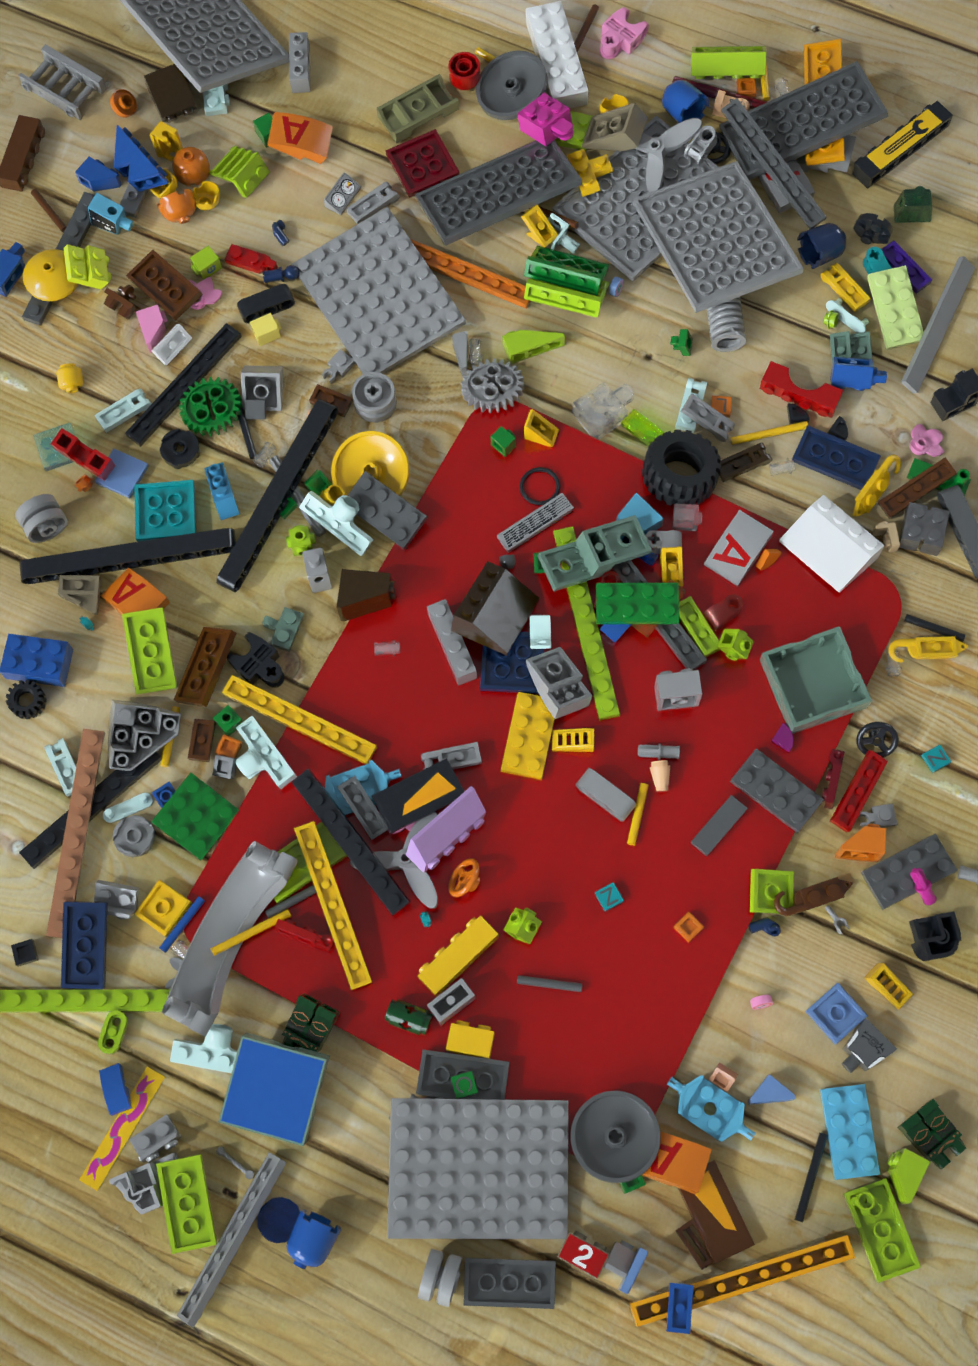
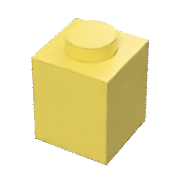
M271 313L250 321L252 332L259 346L281 338L279 330L282 329L277 318L273 319Z

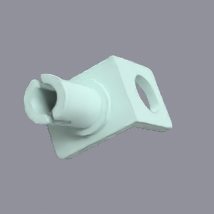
M551 213L548 221L560 232L554 240L551 249L554 250L557 245H562L574 254L580 243L567 235L569 224Z
M550 615L530 616L531 649L551 648Z

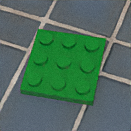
M190 773L151 823L201 861L230 825L239 809L193 773Z

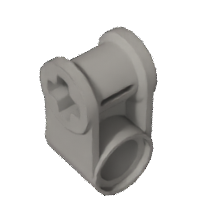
M712 126L702 127L694 139L687 145L684 155L691 156L697 161V164L701 165L717 143L715 129ZM707 134L713 135L709 140L704 139Z
M652 530L645 535L651 549L654 548L650 552L651 555L660 554L662 547L682 546V533L680 531Z

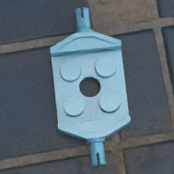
M371 760L369 764L332 777L326 776L325 790L344 815L353 813L338 789V785L355 775L375 805L372 795L388 788L389 781L402 776L399 769L384 773Z
M702 1075L686 1085L673 1077L670 1078L667 1085L678 1091L679 1094L677 1113L719 1142L724 1141L735 1133H740L750 1141L752 1140L755 1132L743 1124L745 1107L743 1102H739L706 1080ZM706 1103H713L715 1105L716 1112L714 1115H707L705 1113L704 1106Z

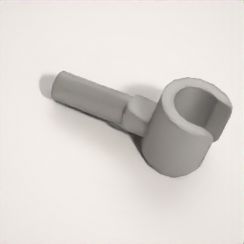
M829 905L826 906L825 909L833 918L837 932L842 935L841 926H846L849 930L846 919L839 918Z

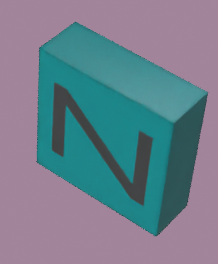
M940 744L921 755L932 773L951 763V760Z
M614 882L595 892L605 912L624 902Z

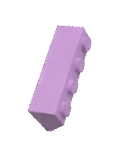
M472 786L410 839L406 856L423 873L428 868L434 869L439 864V859L443 855L448 856L455 849V844L464 842L469 837V832L473 828L477 830L485 822L483 819L486 811Z

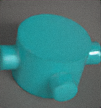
M86 616L79 618L81 620L80 623L87 630H94V624Z
M422 912L419 916L424 927H430L432 922L428 912Z

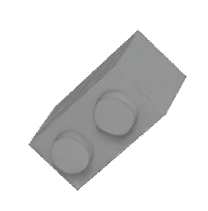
M461 978L427 1004V1007L442 1026L476 998Z

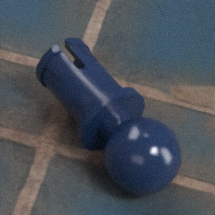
M289 265L285 270L279 267V269L263 271V279L265 283L280 280L284 282V278L295 280L299 276V269L294 265Z

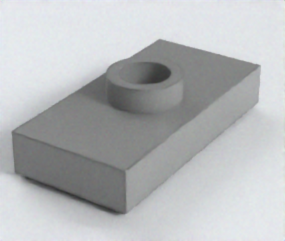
M130 183L128 184L120 202V205L125 209V215L137 217L148 190L138 192Z

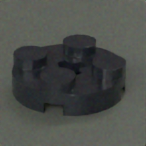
M864 213L858 217L853 229L861 237L860 240L864 244H887L893 231L891 223L885 218L883 221L877 219L878 215Z
M180 429L172 430L165 434L161 440L160 454L163 460L175 469L191 465L200 456L198 440L188 430L187 432ZM180 445L181 447H185L183 448V451L176 452V446Z

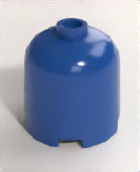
M677 80L666 87L662 97V105L667 113L680 123L692 118L701 120L704 117L702 112L705 106L709 107V99L689 82Z
M302 1209L286 1245L290 1257L295 1260L294 1264L302 1269H306L307 1266L318 1267L322 1265L342 1230L341 1227L336 1225L334 1228L329 1225L330 1219L312 1211L310 1215H307L306 1210Z

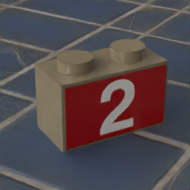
M576 1230L574 1234L569 1232L557 1258L598 1279L610 1255L606 1252L607 1247L596 1241L594 1245L585 1241L587 1236Z

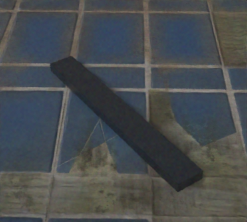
M226 323L125 432V435L141 447L180 405V399L185 398L183 392H190L188 386L196 387L195 381L201 382L202 378L212 370L242 337L241 333Z

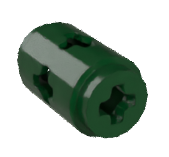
M399 999L397 1001L391 1000L385 1015V1020L390 1025L417 1035L427 1034L433 1018V1014L429 1013V1010ZM407 1007H414V1010H417V1012L413 1011L410 1013V1009ZM408 1021V1026L410 1027L405 1028L401 1023Z

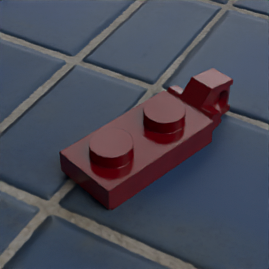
M832 749L829 756L832 769L828 768L826 781H830L828 789L824 788L822 794L823 801H825L824 808H833L845 751Z

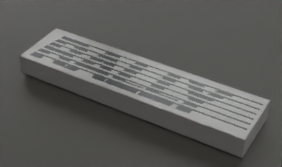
M561 493L498 534L497 539L509 553L574 511V507L564 494Z

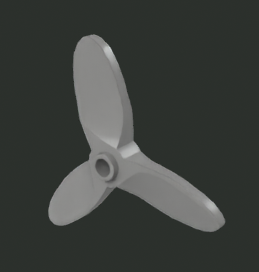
M692 118L680 122L666 130L658 138L642 133L640 143L635 149L648 154L646 184L649 193L661 189L666 153L680 148L693 139L702 128L700 119Z
M436 812L418 820L414 824L406 838L403 849L400 851L373 852L387 871L400 869L404 871L415 895L429 908H436L438 905V896L433 882L427 872L423 873L406 856L410 839L437 816ZM350 861L352 867L357 869L355 865L352 863V861Z

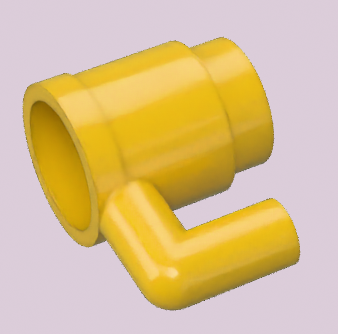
M332 484L323 490L319 497L333 506L340 496L345 495V491L340 485Z

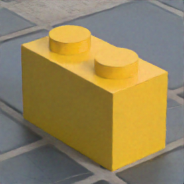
M457 1021L456 1024L451 1023L446 1046L447 1052L490 1059L495 1035L494 1031H490L491 1027L485 1025H478V1028L469 1027L470 1023L464 1021Z

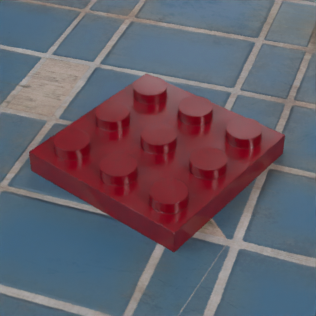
M436 129L385 150L386 156L409 198L460 174Z

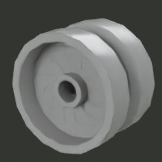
M380 372L365 373L357 378L352 388V396L357 414L362 419L375 423L385 421L392 416L396 409L397 400L395 388L390 378Z
M41 494L25 501L15 514L18 523L24 528L25 535L33 543L45 542L56 537L68 524V519L63 511L59 509L60 506L54 496L50 494Z
M431 1248L423 1273L418 1299L430 1301L437 1288V1304L449 1307L453 1293L456 1292L462 1257L451 1254L447 1258L445 1267H442L443 1252Z

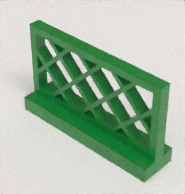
M537 245L532 255L528 256L526 260L524 276L597 296L609 270V264Z

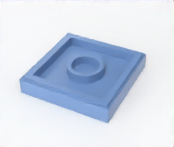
M113 448L109 458L112 459L115 467L105 481L96 477L95 483L130 499L134 493V485L140 483L149 465Z
M839 983L834 985L805 1011L835 1045L868 1016Z
M641 1247L637 1249L626 1278H623L618 1290L629 1294L647 1257L648 1251Z

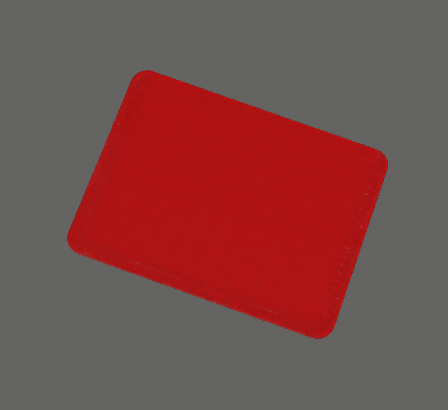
M513 401L514 406L508 404L507 410L501 407L499 412L493 409L489 413V409L481 412V407H479L470 414L416 506L418 510L428 516L427 520L406 550L394 543L378 571L391 573V578L395 581L396 599L392 600L391 607L349 620L299 705V708L377 745L371 760L384 773L399 769L402 776L389 781L388 787L424 770L425 764L421 760V754L478 742L482 764L454 769L453 771L464 792L470 786L475 789L486 811L483 819L485 822L477 830L473 828L469 832V837L464 842L455 844V849L448 856L443 855L439 859V864L434 869L428 868L426 870L437 892L438 905L436 908L426 907L411 889L404 871L401 869L388 872L411 902L396 915H392L362 874L352 867L348 856L331 867L372 983L351 990L335 942L331 951L328 952L278 933L275 925L243 941L231 969L296 1004L299 995L306 993L321 1001V1004L324 1003L341 1013L334 1024L335 1026L417 1071L420 1070L422 1050L457 1054L446 1051L451 1023L456 1024L457 1021H464L470 1023L469 1027L478 1028V1025L491 1027L490 1031H494L495 1035L490 1059L510 1062L505 1100H568V1153L575 1156L571 1145L572 1123L580 1107L591 1097L607 1091L627 1092L643 1100L651 1108L654 1115L656 1114L669 1088L667 1083L671 1077L674 1078L755 912H750L751 869L776 870L795 833L789 826L730 782L754 750L758 749L815 792L830 762L829 756L832 749L836 750L853 715L851 713L792 734L793 746L790 752L773 743L772 739L783 723L786 724L761 665L760 658L762 653L789 643L804 641L812 635L840 626L851 651L853 663L867 687L899 622L902 603L899 592L891 580L870 567L864 570L839 593L779 542L780 538L789 529L713 493L700 504L695 503L694 506L687 507V505L677 507L675 504L670 506L663 500L659 501L655 498V494L652 495L648 491V487L643 482V460L537 410L535 411L559 429L554 446L549 447L524 439V426L532 408ZM501 426L505 430L509 429L516 437V447L506 457L491 446L490 436ZM532 468H547L559 478L560 491L558 495L563 493L574 507V511L508 553L497 539V535L543 506L531 504L524 499L519 487L521 478ZM534 472L528 475L524 481V492L532 500L544 501L551 498L555 493L556 482L546 472ZM637 493L663 518L662 526L656 531L675 530L682 533L683 586L679 587V602L691 596L719 641L724 629H740L748 634L747 636L754 642L747 659L731 660L721 650L706 657V663L696 669L699 670L702 689L699 706L658 711L654 689L657 675H660L663 671L680 672L686 669L652 624H632L616 642H613L600 630L604 624H597L620 713L618 717L599 720L567 588L553 591L545 573H534L533 553L557 547L553 534L554 530L573 527L577 540L582 531L616 521L618 514L634 494ZM741 510L774 531L772 538L764 549H778L781 555L771 566L760 570L756 567V564L764 551L763 549L741 583L736 586L706 567L704 563L738 511ZM625 538L622 542L628 544L629 539ZM647 554L631 559L648 583H662L660 554ZM503 555H515V566L513 569H508V571L539 597V601L531 615H550L551 648L544 649V653L561 647L583 675L581 682L592 695L589 706L555 719L552 730L594 728V751H552L551 734L542 780L501 772L518 693L480 691L483 645L463 636L462 638L477 671V679L458 686L427 611V606L446 599L454 617L455 612L487 561L500 566L499 557ZM611 570L607 575L587 581L595 617L596 583H621ZM530 617L521 632H530ZM679 619V624L682 626V628H683V629L685 630V632L688 634L687 630L685 629V627L683 626L682 622H681L680 619ZM288 726L275 746L297 777L305 770L310 769L324 788L326 776L332 777L366 765ZM558 736V746L562 745V736ZM567 736V745H571V736ZM575 736V745H579V736ZM583 736V744H587V736ZM658 743L665 746H680L679 759L660 758L658 760V758L639 757L638 746L640 744L658 745ZM438 759L432 760L433 765L439 762ZM667 760L668 765H670L669 790L656 791L650 767H652L651 762ZM588 768L596 771L629 796L635 803L640 783L649 785L635 846L627 844L635 808L624 821H620L576 787L575 784ZM266 770L259 773L242 802L239 811L232 819L187 896V899L193 903L198 896L205 900L184 928V933L190 943L220 889L252 842L256 841L268 849L278 852L297 839L294 828L313 821L315 825L321 822L292 781L280 789ZM732 795L748 809L706 857L691 844V841ZM446 807L436 811L437 815L440 814ZM354 812L345 815L373 852H398L403 849L410 832L406 828L395 834H390L386 830L371 840ZM475 859L479 863L478 877L480 882L478 887L472 892L468 891L463 896H452L448 888L452 873L464 860ZM469 865L464 869L466 872H469L473 869V866ZM459 876L457 877V880L455 882V888L459 882ZM313 881L309 882L308 884L300 888L298 891H296L286 899L314 885ZM614 882L624 902L605 912L595 892ZM317 893L288 908L291 917L288 919L294 921L296 926L303 929L304 927H309L315 930L317 935L326 933L332 937ZM274 898L266 906L253 926L269 919L265 911L277 905ZM515 908L521 910L528 908L536 913L535 917L542 921L531 944L516 940L503 930ZM422 912H428L432 922L430 927H424L419 916ZM688 912L704 926L689 943L673 928ZM481 915L499 934V938L445 989L447 990L462 978L474 993L476 999L442 1026L433 1015L426 1035H417L390 1025L385 1020V1015L392 999L396 1001L399 999L429 1010L427 1004L433 1001L436 996L418 978L420 974L419 969L428 962L430 964L436 959L434 955L442 947L446 949L451 944L450 940L458 932L462 934L467 929L466 924L475 917L477 919ZM518 975L582 983L581 992L517 984ZM407 1007L410 1009V1013L413 1011L417 1012V1010H414V1007ZM408 1021L401 1023L405 1028L410 1027L408 1026Z

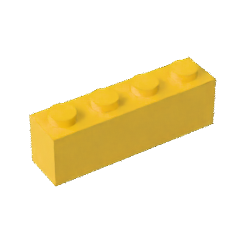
M481 915L477 919L475 917L466 924L467 929L462 934L460 932L455 934L450 940L451 944L446 949L442 947L434 955L436 959L430 964L428 962L419 969L420 974L418 978L436 997L499 938V934Z

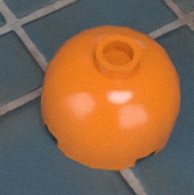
M185 147L179 150L173 158L172 168L175 177L186 186L194 183L199 185L210 175L208 158L200 149Z
M183 189L184 193L178 194L177 191L159 200L160 204L157 203V206L165 219L170 222H179L180 224L190 221L189 217L194 214L196 209L195 197L191 189Z

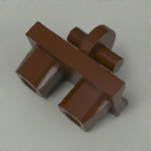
M131 285L120 286L118 291L121 292V295L107 287L104 292L108 296L105 299L104 305L115 311L119 302L123 305L118 314L128 320L134 311L141 310L140 307L129 301V299H136V295L133 294L134 288Z

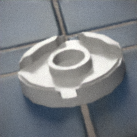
M133 815L126 819L124 818L114 828L113 841L115 847L125 856H142L152 848L155 841V830L144 817Z

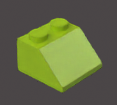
M906 1148L897 1150L895 1153L892 1152L887 1161V1164L890 1165L887 1171L896 1198L901 1204L912 1202L930 1161Z

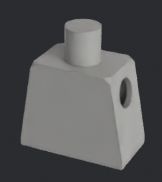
M316 548L302 552L312 593L332 589L323 549ZM317 577H323L322 580L315 581Z

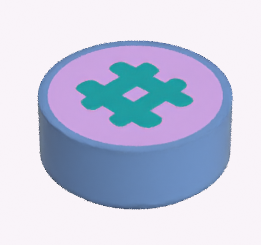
M617 276L613 278L609 287L610 295L614 297L619 296L624 284L622 278Z

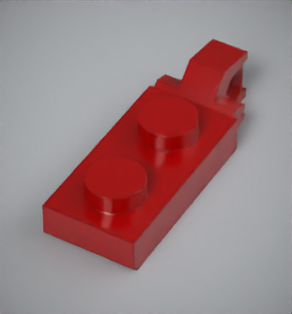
M231 244L224 259L226 264L258 274L263 273V271L278 269L277 261L271 260L266 254Z
M278 919L275 927L280 934L328 952L333 947V937L326 933L317 935L315 930L309 927L300 928L296 926L294 921L289 919L284 921Z

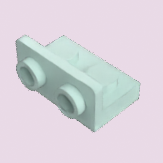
M228 84L203 92L206 116L228 114L227 106H230L229 94H226V90H229Z

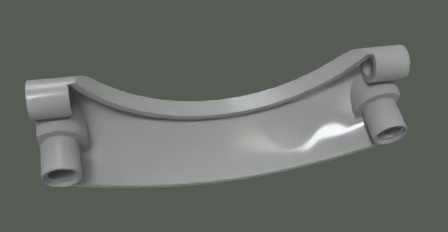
M256 841L250 844L246 853L220 889L198 927L177 972L167 1001L163 1006L162 1013L184 1024L189 1029L205 1037L207 1036L219 1013L229 971L243 942L213 956L210 948L253 926L266 906L288 882L298 862L296 858L284 852L278 853L270 850Z

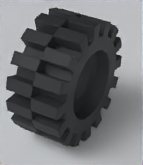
M20 680L18 685L16 683L13 684V689H8L10 694H6L8 699L6 704L13 714L23 719L25 717L26 720L30 719V716L35 718L37 717V712L39 714L42 713L41 708L45 709L46 705L44 702H46V698L44 696L46 695L35 682L32 681L31 683L30 680H26V682ZM31 693L33 695V702L29 706H21L19 704L21 695Z

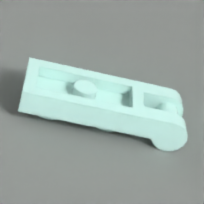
M688 378L675 429L695 432L697 423L683 414L681 410L691 394H694L703 401L707 382H697L692 378ZM692 389L699 390V393H698V394L692 393L691 390H692Z
M137 389L100 411L95 417L107 433L141 411H146L152 403L149 399L145 398V393L142 389ZM134 401H139L136 405L133 404Z
M61 738L57 740L58 743L52 746L49 744L44 748L65 795L69 797L72 794L76 764L65 739ZM62 750V754L55 755L56 752Z

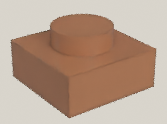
M719 1062L708 1081L727 1093L738 1074Z

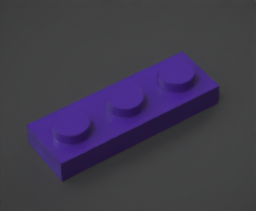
M894 240L881 249L892 268L906 265L912 290L916 294L931 284L932 279Z

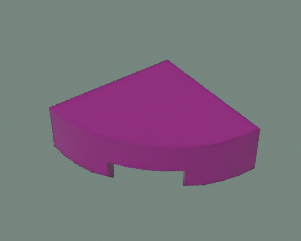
M783 723L772 739V742L790 752L793 746V735L789 727Z

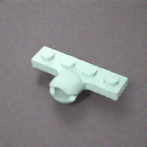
M310 491L299 507L360 556L366 553L374 540L353 523V519L359 511V504L350 496H340L335 504L331 506L313 491Z
M252 715L236 727L249 747L247 752L236 759V765L248 779H252L261 771L266 770L276 785L282 789L297 777Z
M212 1024L204 1043L174 1039L170 1062L232 1073L238 1051L232 1049L230 1045L232 1029L226 1025Z

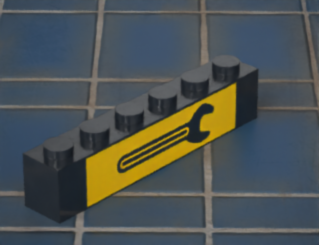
M939 101L932 105H927L922 113L918 116L914 115L905 126L901 125L892 136H887L879 146L872 147L866 156L859 157L854 163L852 175L867 189L945 130L950 125L953 114Z

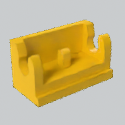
M160 121L150 133L157 157H163L173 162L174 157L169 154L171 152L177 153L183 148L177 129Z

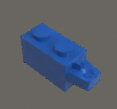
M17 242L9 250L2 249L0 251V294L7 297L25 268L22 260L25 249L23 245Z
M833 357L830 382L834 387L839 389L847 387L862 391L871 389V386H874L875 383H886L887 372L877 370L872 359Z

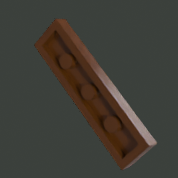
M945 457L878 501V504L890 519L906 509L909 502L915 503L954 477L957 472Z

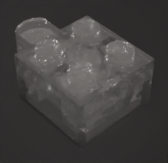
M603 382L574 401L572 413L589 435L599 440L627 421L628 410L625 406L633 400V389L627 384H622L612 391Z

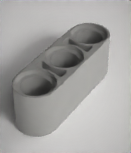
M588 768L575 784L581 792L620 821H624L636 806V803L629 796L591 768Z

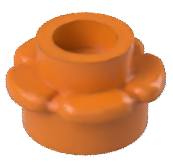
M86 474L81 476L75 483L78 491H88L93 485L91 482L93 478H89Z

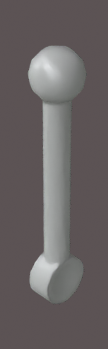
M224 1147L217 1148V1154L224 1156L240 1169L247 1179L254 1177V1172L247 1170L228 1155Z

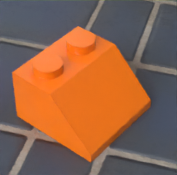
M878 824L864 826L839 848L835 858L878 862L885 854L886 828H880Z

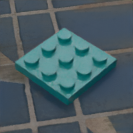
M194 480L134 485L135 535L137 542L196 533Z

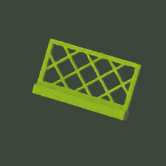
M530 278L526 282L524 299L598 318L610 282L603 281L600 286L602 288L599 290L598 295L595 296Z

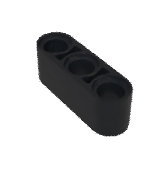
M280 284L241 299L237 303V307L244 323H250V321L269 313L274 315L291 308L295 304V300L288 285Z

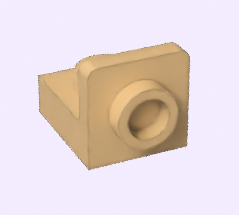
M884 521L875 525L872 532L873 536L883 535V543L885 547H888V552H897L900 542L895 522L889 523Z

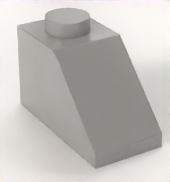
M621 1240L620 1244L615 1242L604 1268L622 1278H626L636 1255V1252L632 1251L634 1246Z

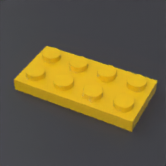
M518 692L501 772L542 780L555 719L544 704L541 696Z

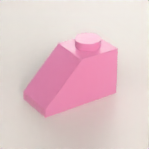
M158 305L136 311L150 353L161 341L167 330L165 322L168 321L165 312H160Z

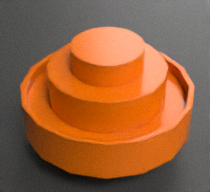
M119 89L112 94L110 104L118 116L127 118L136 112L137 102L129 91Z

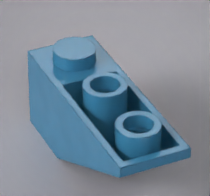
M223 462L204 468L220 519L224 520L239 515L237 503Z

